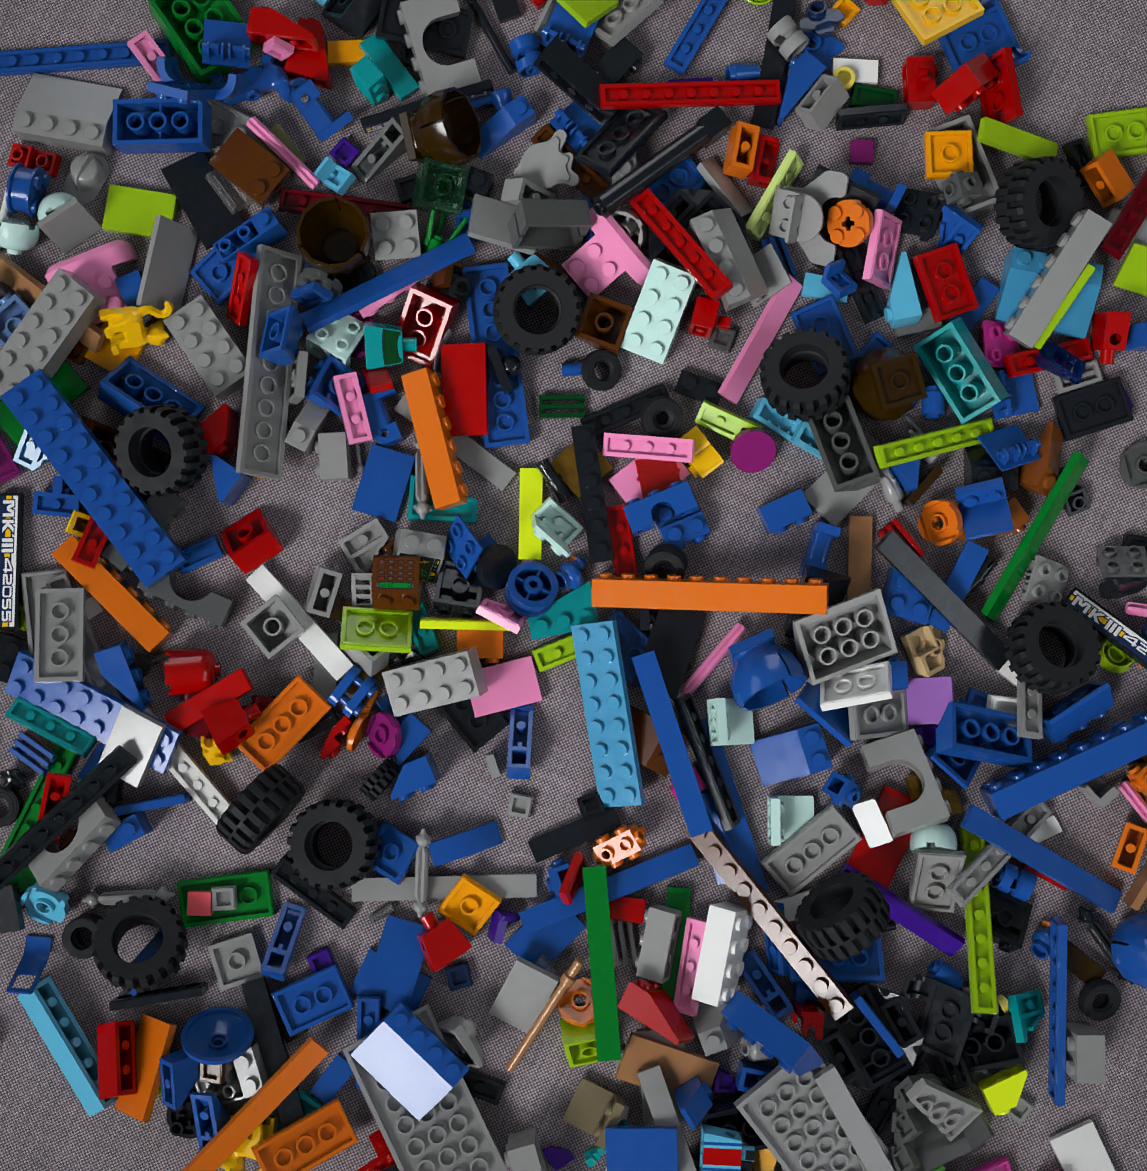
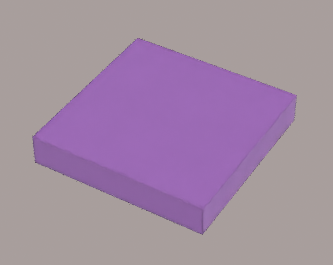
M953 676L908 678L909 689H906L908 725L939 724L948 703L951 701L955 702Z

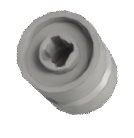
M789 15L780 19L766 36L775 47H780L779 52L787 62L801 53L810 41L802 30H796L798 25Z

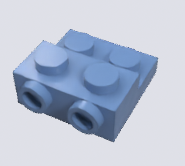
M8 293L0 300V345L2 347L31 308L17 293L13 296Z

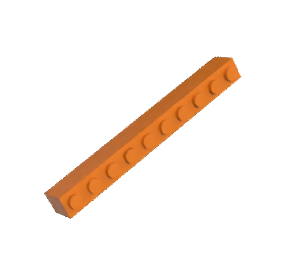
M599 573V576L592 579V607L827 615L829 583H823V579L811 578L809 582H799V578H784V581H775L774 577H761V581H751V577L739 576L737 580H728L727 576H713V579H704L703 575H691L690 579H681V575L677 574L667 575V578H658V574H644V577H635L634 573H623L621 577H613V573Z

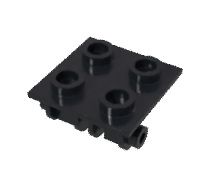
M906 188L894 214L895 217L902 220L900 233L920 236V240L923 242H928L929 239L933 238L942 213V207L946 202L945 195Z

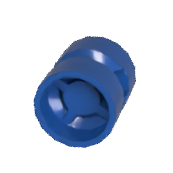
M525 33L512 39L509 47L513 58L516 59L515 65L519 76L527 78L541 73L533 65L542 53L540 52L541 48L537 35Z
M1006 862L993 876L992 887L1004 893L1010 892L1011 896L1025 902L1030 898L1035 889L1037 876L1023 868L1018 869V866Z

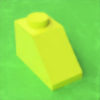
M1015 1064L976 1082L988 1108L995 1116L1009 1113L1011 1108L1016 1107L1028 1075L1027 1071L1020 1064Z

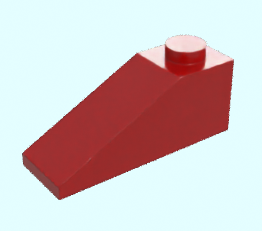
M266 6L260 8L251 7L246 33L253 45L263 46L267 40L276 36L295 46L294 49L319 52L320 47L315 36L275 9Z
M47 772L38 820L69 792L72 775Z

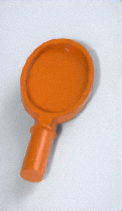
M376 691L371 698L367 696L363 704V710L349 730L346 740L347 750L353 752L359 745L379 691Z

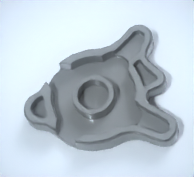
M558 129L548 141L530 146L523 154L519 166L514 170V177L525 178L545 190L552 189L560 184L576 187L580 183V178L572 171L574 156L569 152L562 153L567 140L566 132Z

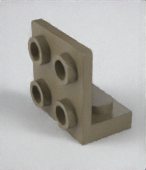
M582 1077L562 1120L594 1136L595 1145L605 1149V1127L616 1126L625 1107L624 1097Z

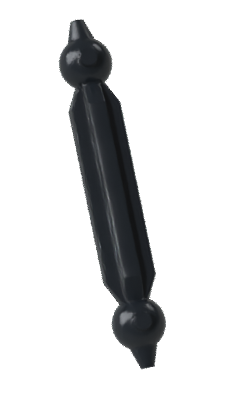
M1079 906L1078 922L1086 923L1088 932L1112 966L1117 969L1112 960L1111 943L1113 942L1100 923L1093 919L1096 914L1095 911ZM1119 972V975L1117 976L1119 980L1122 979L1124 981H1128L1132 985L1134 984L1131 981L1123 978Z

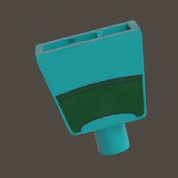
M365 321L366 369L401 364L404 361V352L417 351V338H403L401 326Z

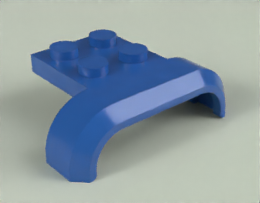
M979 0L985 8L982 16L938 38L953 73L964 63L982 52L989 58L1003 47H1011L1015 68L1027 63L1032 53L1031 50L1024 52L1019 46L999 0Z
M157 56V70L162 81H147V91L156 93V97L160 99L170 100L171 97L176 98V102L180 104L190 105L191 102L204 104L205 100L236 98L244 89L246 75L244 73L228 74L227 84L224 88L187 80L179 71L178 58Z

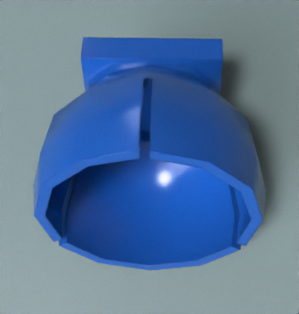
M771 628L728 647L729 659L733 667L730 686L735 701L744 711L759 710L789 697L788 690L790 694L795 693L808 679L804 667L796 656L775 644V635Z
M1147 913L1131 914L1117 925L1111 939L1129 945L1111 943L1112 960L1123 978L1147 989Z

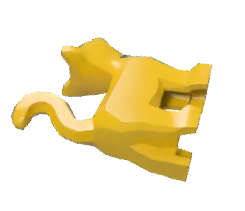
M166 300L164 302L165 308L162 310L151 305L98 310L100 319L108 321L109 326L104 329L106 338L110 339L113 355H118L120 350L124 348H140L148 344L164 346L169 334L166 332L163 320L173 312V304ZM146 314L162 318L148 327H145L143 323V316Z
M267 1117L266 1124L261 1123L221 1165V1168L225 1171H246L244 1157L256 1160L251 1147L277 1132L279 1118Z

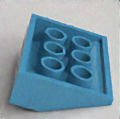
M1012 247L1003 262L994 321L1006 323L1011 315L1014 316L1019 309L1017 305L1024 295H1028L1032 289L1030 287L1031 282L1036 275H1041L1045 268L1043 264L1050 254ZM1088 262V264L1095 267V271L1052 333L1081 339L1086 338L1101 287L1104 265Z

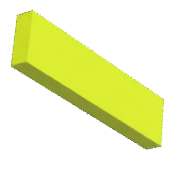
M520 468L519 560H542V541L533 533L535 529L532 527L531 515L543 503V475L538 468Z
M420 618V629L510 631L485 618Z

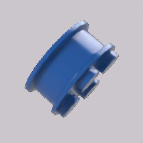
M20 162L12 167L6 187V204L10 213L17 214L20 211L28 213L31 218L38 217V206L42 199L45 198L50 184V176L45 173L43 168H26Z
M537 562L522 563L516 566L509 575L504 591L506 602L513 611L522 616H541L548 612L553 605L558 593V580L555 574L543 564Z

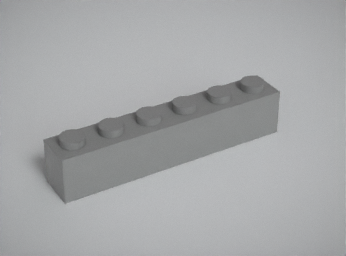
M1090 209L1078 211L1070 221L1071 228L1059 238L1057 250L1054 254L1051 253L1043 264L1045 268L1041 275L1035 276L1030 284L1032 289L1028 295H1024L1017 305L1018 311L1014 316L1011 315L1004 325L1006 329L1003 334L1026 348H1033L1113 224Z

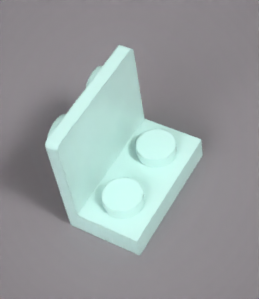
M347 315L308 334L306 337V352L318 359H324L328 355H332L350 368L351 354L364 336V322Z
M734 698L707 700L710 746L755 743L752 711L742 710Z
M767 795V842L771 846H781V842L788 839L814 817V797L812 795Z

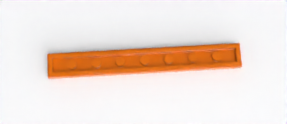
M310 1036L181 1171H216L329 1053L327 1048Z

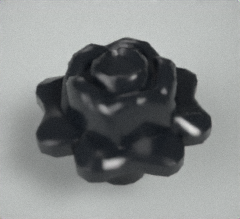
M11 768L10 770L7 769L0 772V779L4 781L1 787L3 791L10 792L12 788L20 789L26 787L25 774L20 772L19 769Z

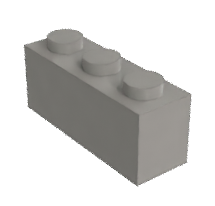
M660 904L652 905L646 910L644 915L645 931L642 932L639 944L642 945L641 951L635 961V968H637L636 976L661 984L670 979L683 911Z

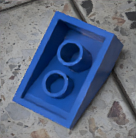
M815 721L756 739L754 744H749L762 786L833 768L820 725Z

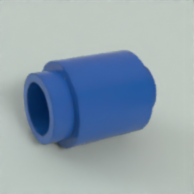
M926 386L928 397L921 399V416H925L926 420L930 421L940 420V416L945 415V397L938 386Z
M943 959L934 960L928 966V977L960 989L963 985L964 977L961 976V972Z

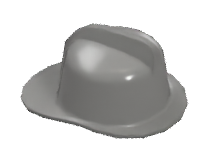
M95 153L77 156L72 161L70 171L64 182L65 193L76 197L81 204H88L93 201L109 176L107 160Z

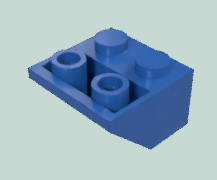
M430 752L409 760L403 765L391 793L392 800L399 798V801H403L416 794L415 791L418 789L421 792H425L437 785L436 782L440 779V775Z

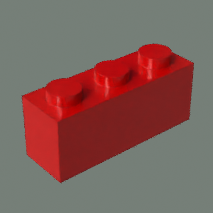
M134 1020L114 1021L97 1025L99 1099L137 1094Z

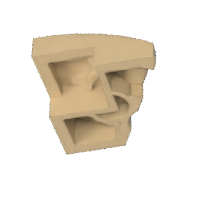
M927 624L900 636L916 678H929L945 668V658L943 656L945 640H941L939 629Z

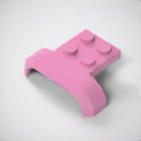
M592 207L589 210L592 222L590 228L595 235L562 264L563 268L588 298L591 292L598 295L624 271L639 285L643 286L652 262L642 253L612 215L608 218L599 216Z
M119 239L52 265L48 268L45 278L48 283L58 268L71 271L107 300L102 309L124 308L127 305L117 287L115 279L118 276L114 266L138 260V257L130 242ZM99 313L92 321L94 325L105 322L100 319Z

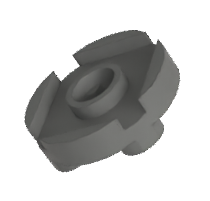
M304 268L303 272H299L296 279L299 286L316 281L334 293L332 298L343 292V285L336 278H334V281L328 279V273L319 269Z
M1140 442L1128 447L1121 453L1119 470L1128 486L1145 489L1147 488V467L1145 468L1146 472L1139 468L1141 459H1143L1144 463H1147V442Z

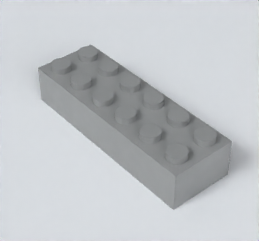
M58 268L0 350V396L39 368L47 372L52 378L87 330V327L97 316L98 310H101L107 302L103 296L73 272Z

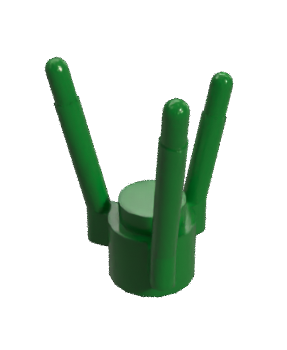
M445 205L446 209H444L435 235L432 234L435 210H431L427 234L423 243L425 244L424 251L428 252L444 244L445 239L441 238L440 234L447 217L449 205L448 208ZM468 218L462 220L448 241L459 235L468 222Z

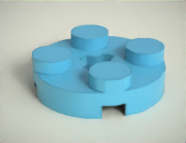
M35 882L33 886L26 889L20 902L22 907L25 904L28 909L26 913L29 917L43 924H51L52 921L60 923L64 920L69 912L68 901L70 897L63 891L55 892L40 887L38 882Z

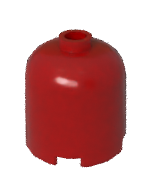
M167 649L165 652L166 656H170L169 662H164L165 684L171 685V689L167 692L169 696L200 693L215 684L216 678L221 676V664L216 663L215 656L207 649Z

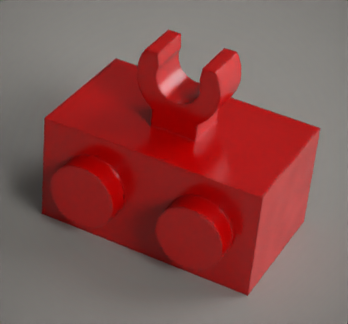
M934 56L906 57L901 66L903 103H907L908 110L931 109L936 102L931 92L937 88L935 79L938 76V65L934 64Z
M709 295L697 296L687 333L709 339L714 326L723 330H729L732 318L717 315L720 305L719 301L714 302Z

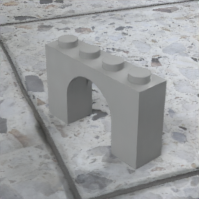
M407 0L400 2V10H397V16L400 25L404 24L407 34H404L407 48H412L414 57L411 58L414 71H419L421 80L418 81L422 95L426 94L427 97L433 92L444 88L456 87L458 89L481 82L474 58L453 65H440L428 57L423 47V33L429 25L459 15L460 8L457 0Z
M915 729L862 745L859 751L868 773L891 765H903L912 769L921 781L922 793L918 800L887 811L885 815L893 838L946 822L950 817L949 813L952 812L948 800H943L940 792L942 791V785L938 777L934 778L932 761L928 756H925L922 749L924 748L923 739L920 734H916Z
M104 795L78 817L77 833L67 848L59 852L54 842H52L28 864L40 887L58 892L121 824L120 819L110 804L105 802L106 798Z

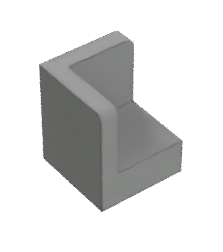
M1100 776L1077 786L1094 806L1102 809L1120 794L1114 786L1107 785Z

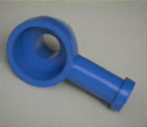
M502 88L489 93V95L475 99L470 98V102L475 110L478 107L493 104L496 110L499 111L503 106L512 101L511 88Z

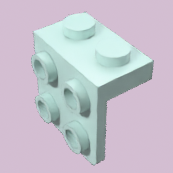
M550 496L531 515L532 527L535 529L533 533L541 541L546 539L551 544L550 548L558 556L563 554L568 558L571 555L568 544L584 529L583 525Z

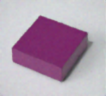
M851 139L849 165H872L874 160V140Z

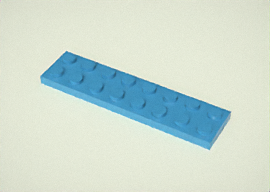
M616 620L572 625L571 631L598 795H600L604 807L645 804V797Z

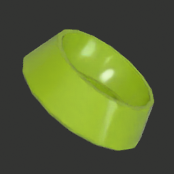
M1105 638L1099 641L1102 648L1098 652L1101 655L1099 664L1103 669L1119 674L1133 667L1135 660Z

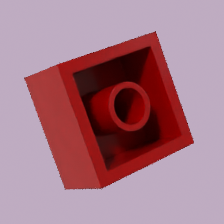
M982 52L964 63L932 91L931 94L947 115L954 110L959 113L978 99L980 94L991 88L995 84L993 79L1000 73L985 53Z

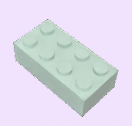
M660 258L653 259L622 340L621 348L664 364L697 283L685 268Z

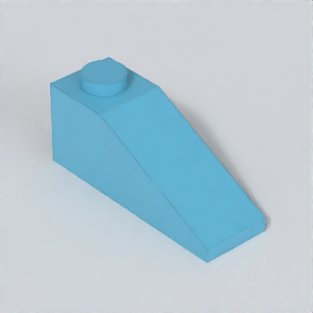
M906 252L901 253L897 262L887 305L884 308V317L886 322L889 321L891 329L918 324L922 317Z

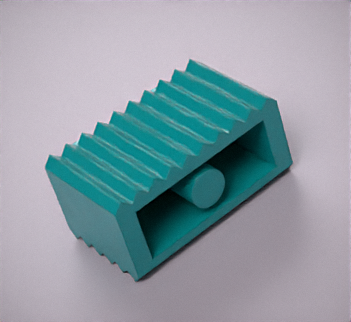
M365 55L350 68L356 87L373 106H376L378 103L382 104L388 99L390 90L384 73L381 72V69H378V66L375 65V62H372L368 55Z

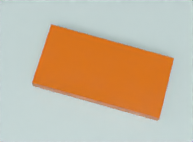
M297 675L263 710L262 715L251 723L255 731L254 735L237 747L261 771H264L271 765L278 764L332 706L300 675Z
M142 1013L135 1036L137 1094L118 1097L115 1109L141 1122L150 1121L161 1083L159 1058L169 1055L177 1025L151 1014Z
M335 1098L252 1146L251 1150L262 1171H309L357 1143L358 1139L339 1099Z

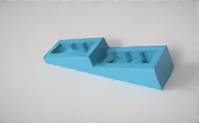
M765 397L757 399L747 417L748 419L761 424L764 428L822 460L808 422H802L798 418L796 421L788 419V414L781 416L777 413L776 408H771Z

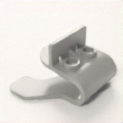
M828 170L804 188L787 185L776 186L769 234L785 238V243L788 244L798 241L811 263L826 266L828 263L834 262L836 245L827 241L820 233L824 221L822 206L831 198L846 196L849 184L848 175L843 172Z

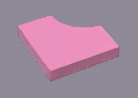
M487 598L483 599L475 612L515 634H518L528 618L513 611L507 603H500Z

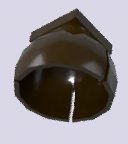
M456 87L444 88L428 95L422 100L416 113L406 111L399 114L409 161L432 164L439 162L445 166H455L467 163L479 156L482 147L481 125L474 106L466 94L464 95V92Z
M335 196L317 199L302 211L296 226L298 248L302 256L312 267L328 273L329 278H332L339 274L352 272L361 264L371 260L369 255L372 245L370 222L354 202L338 197V199Z
M874 348L858 358L851 369V383L849 384L850 390L848 393L850 400L859 413L872 420H897L912 410L918 400L928 397L916 352L907 354L898 348Z

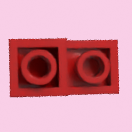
M13 143L7 165L13 167L16 163L20 162L30 169L41 167L51 178H56L62 157L57 153L41 151L32 146Z
M366 366L360 367L366 386L368 385L371 394L394 389L392 379L386 367L366 369Z
M345 715L334 726L321 750L320 758L322 760L328 757L333 759L342 751L339 747L344 742L338 735L340 734L343 737L349 732L350 724L355 721L352 717L349 718Z

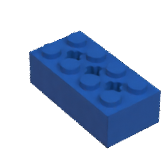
M160 98L113 99L112 145L123 154L212 152V106L206 100L204 104L191 102L188 105L177 103L176 98H171L170 100Z

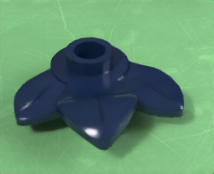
M814 1L808 5L806 16L800 20L799 27L804 34L815 32L821 38H828L834 34V23H839L845 18L840 10L827 8L826 4L822 1Z

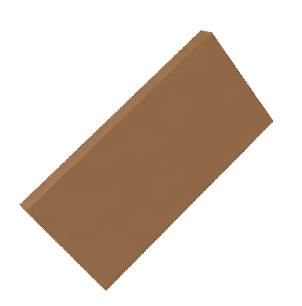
M631 1032L615 1077L641 1086L637 1071L659 1063L670 1096L676 1098L673 1090L697 1075L701 1082L706 1081L711 1089L720 1063L718 1060Z

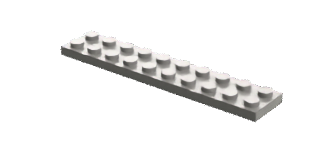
M260 244L256 250V259L259 262L252 292L236 473L278 481L282 480L284 441L286 439L292 364L280 366L258 356L267 314L288 305H293L296 309L298 308V302L293 300L290 294L292 289L299 287L296 279L301 271L302 256Z

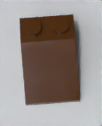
M238 127L208 162L262 209L266 207L292 175L290 169Z
M630 705L639 763L666 778L669 771L651 716ZM681 732L685 743L688 737L686 734Z

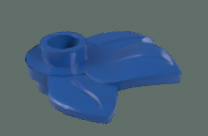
M815 32L805 34L810 40L809 43H812L814 47L806 46L802 53L807 50L827 67L826 69L832 68L831 58L840 54L844 50L845 45L832 36L821 38Z

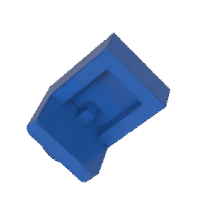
M843 258L828 263L824 268L821 283L837 299L856 292L858 286L843 271L846 264Z
M564 858L550 862L551 866L547 868L550 877L546 879L550 892H555L556 897L560 896L558 892L563 883L559 871L568 869L571 863L570 860L564 861Z

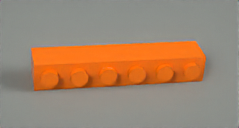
M425 367L401 375L434 508L443 511L468 503V489L462 481L461 474L463 469L461 463L456 458L457 446L454 439H451L449 431L451 430V423L445 415L444 408L446 403L444 397L439 392L440 380L437 373Z
M71 535L51 555L149 653L154 654L174 635L169 630L172 626L163 617L159 620L153 614L156 610L147 601L142 603L137 598L140 594L131 585L126 587L121 582L124 578L115 569L111 571L105 565L107 561L102 556L95 570L73 562L71 559L81 537L77 538Z

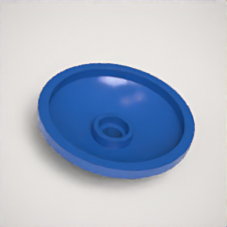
M212 1007L195 1014L188 1020L182 1030L181 1043L184 1052L196 1062L208 1065L224 1064L239 1058L249 1049L254 1039V1027L249 1016L236 1008Z

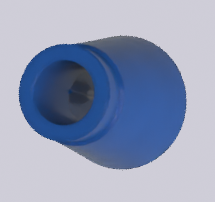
M732 62L731 65H727L725 68L726 81L755 80L760 78L759 65Z

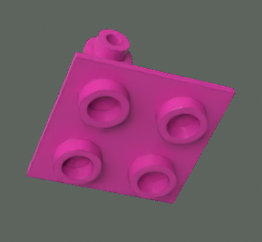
M983 320L979 328L980 340H982L979 341V345H983L980 349L991 367L1006 369L1003 357L1020 352V344L1003 334L1006 329L1004 327L1005 323Z

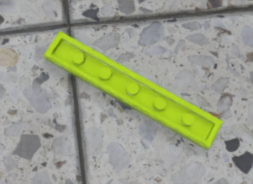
M992 417L874 446L878 469L981 444L977 437L995 430Z

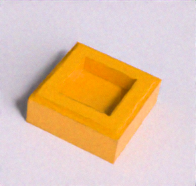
M838 0L831 8L838 9L843 13L845 19L838 24L844 29L861 10L851 0Z

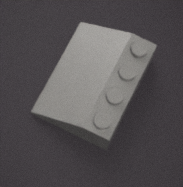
M34 73L16 108L12 131L25 141L111 156L113 149V99H123L124 90Z
M880 588L829 606L827 615L809 614L792 621L797 659L805 669L808 678L806 681L811 685L819 684L898 653Z

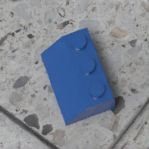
M1090 681L1043 712V734L1048 742H1058V744H1061L1070 739V734L1074 731H1081L1090 725L1089 722L1094 718L1099 719L1109 713L1108 709L1114 706L1110 685L1107 682Z

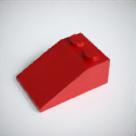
M421 283L410 287L398 326H401L403 329V338H417V351L404 352V357L431 369L434 365L441 340L448 329H451L461 301Z
M648 979L629 982L618 1004V1008L675 1045H680L694 1039L693 1032L667 991L660 987V983Z

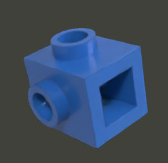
M832 771L821 791L830 795L829 801L842 808L843 804L853 808L854 804L859 800L863 788L856 784L858 780L847 773L842 776Z

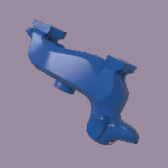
M266 54L260 57L262 66L255 65L243 72L246 75V81L242 92L236 98L219 101L222 104L229 105L246 100L254 102L260 98L261 94L275 90L283 100L293 103V91L305 82L306 79L301 77L289 80L285 70L277 65L274 57ZM222 72L210 76L213 86L224 88L228 80L222 81L224 79Z

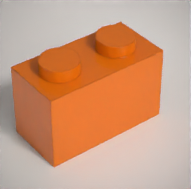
M738 121L730 130L722 174L743 180L753 171L760 132L759 126Z
M1112 148L1094 157L1080 169L1081 174L1103 208L1122 200L1135 188Z
M457 630L456 651L476 646L479 658H485V663H499V659L504 658V631Z
M1128 820L1125 821L1111 861L1112 867L1135 875L1147 842V827Z

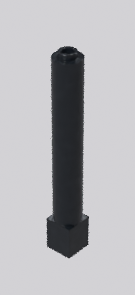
M719 106L713 108L698 119L696 124L594 197L593 209L596 214L608 218L702 148H708L723 137L732 124L731 120Z

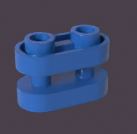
M356 664L350 668L327 700L334 707L339 702L345 706L342 713L349 718L352 715L357 717L364 708L362 703L367 696L371 698L378 689L375 678L368 676L364 680L360 677L363 670ZM353 684L357 685L359 689L352 698H349L346 693Z

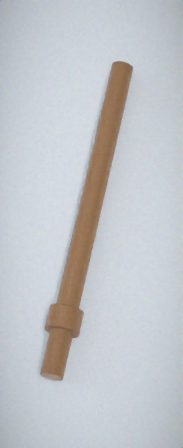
M576 958L569 970L564 971L558 987L507 1063L506 1069L513 1072L566 990L571 988L576 981V975L584 964L580 958Z

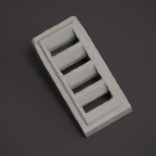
M351 573L352 607L373 608L371 592L372 573ZM358 580H370V585H358ZM358 589H370V594H358ZM358 599H370V603H358Z

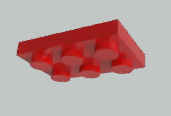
M1003 47L988 58L1000 74L993 79L995 84L986 92L980 94L979 98L983 118L988 117L1004 124H1009L1021 117L1023 110L1011 47Z
M957 242L912 258L935 323L979 308Z

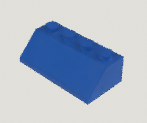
M130 355L100 381L98 399L123 416L134 412L135 409L140 407L171 404L177 405L178 408L186 409L189 412V416L194 415L199 420L206 406ZM158 430L155 437L170 446L166 437Z
M953 701L948 703L936 729V753L1012 768L1033 762L1032 739L1017 737V714Z
M737 990L721 1011V1014L727 1019L724 1023L734 1032L738 1029L743 1032L742 1037L752 1046L755 1043L761 1046L760 1051L770 1060L773 1057L779 1060L778 1065L788 1074L793 1071L800 1077L821 1066L824 1062L810 1043L739 990Z

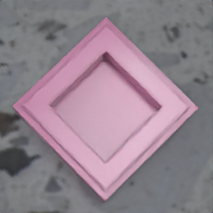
M273 36L263 44L262 51L283 61L294 53L295 46Z

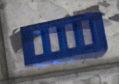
M1055 342L1044 344L1039 350L1035 364L1040 368L1074 384L1080 383L1086 365L1085 362ZM1072 365H1075V366H1074V369H1073V372L1071 373L1070 371H1071Z

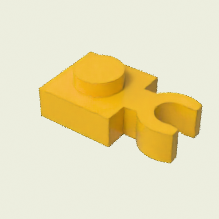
M201 736L203 755L210 766L233 761L232 751L223 756L216 746L214 739L207 740L204 736Z

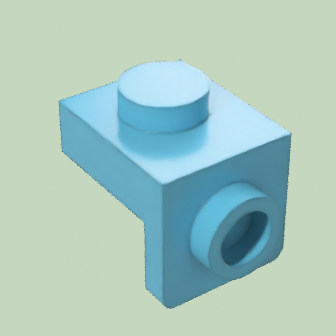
M329 156L325 157L314 172L326 187L341 196L345 194L356 179L351 172L337 165Z

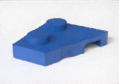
M945 203L942 207L943 218L940 224V238L938 239L937 249L957 242L962 255L984 226L953 204L947 205Z

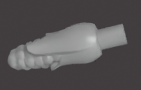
M890 467L878 469L880 483L886 500L893 504L895 512L904 510L901 501L904 497L903 491Z

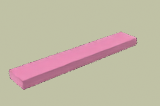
M790 274L788 276L792 283L770 298L718 390V393L732 404L737 405L763 359L764 352L769 348L803 288Z

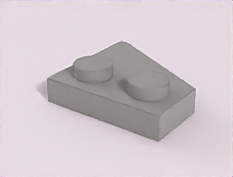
M376 517L339 540L338 544L356 572L367 573L373 564V555L379 554L389 535Z

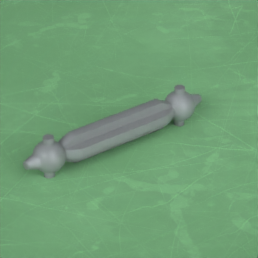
M414 440L413 445L418 449L415 454V497L418 503L413 505V509L419 514L421 520H424L426 514L431 512L432 508L427 504L429 485L418 441Z
M422 828L420 834L416 835V842L419 846L416 851L414 892L416 901L413 902L415 912H417L418 918L428 911L425 901L428 895L429 849L427 845L431 841L425 828Z
M160 886L158 891L152 889L105 891L100 895L96 893V890H91V893L83 897L81 901L90 905L91 909H96V905L99 903L105 906L116 905V902L120 900L126 903L131 896H137L138 899H142L143 895H150L152 900L158 897L166 902L169 898L174 897L175 893L169 892L165 889V886Z

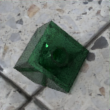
M424 157L418 162L410 208L430 213L434 209L435 213L461 215L469 169Z

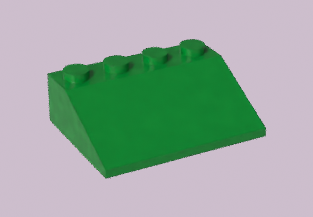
M148 0L150 14L197 82L210 85L212 84L210 76L221 72L225 76L234 68L202 64L204 19L245 23L230 0ZM251 42L250 54L260 45H253Z

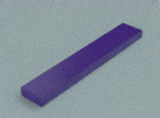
M847 863L837 875L845 871H860ZM873 880L889 903L890 918L950 957L965 944V938Z

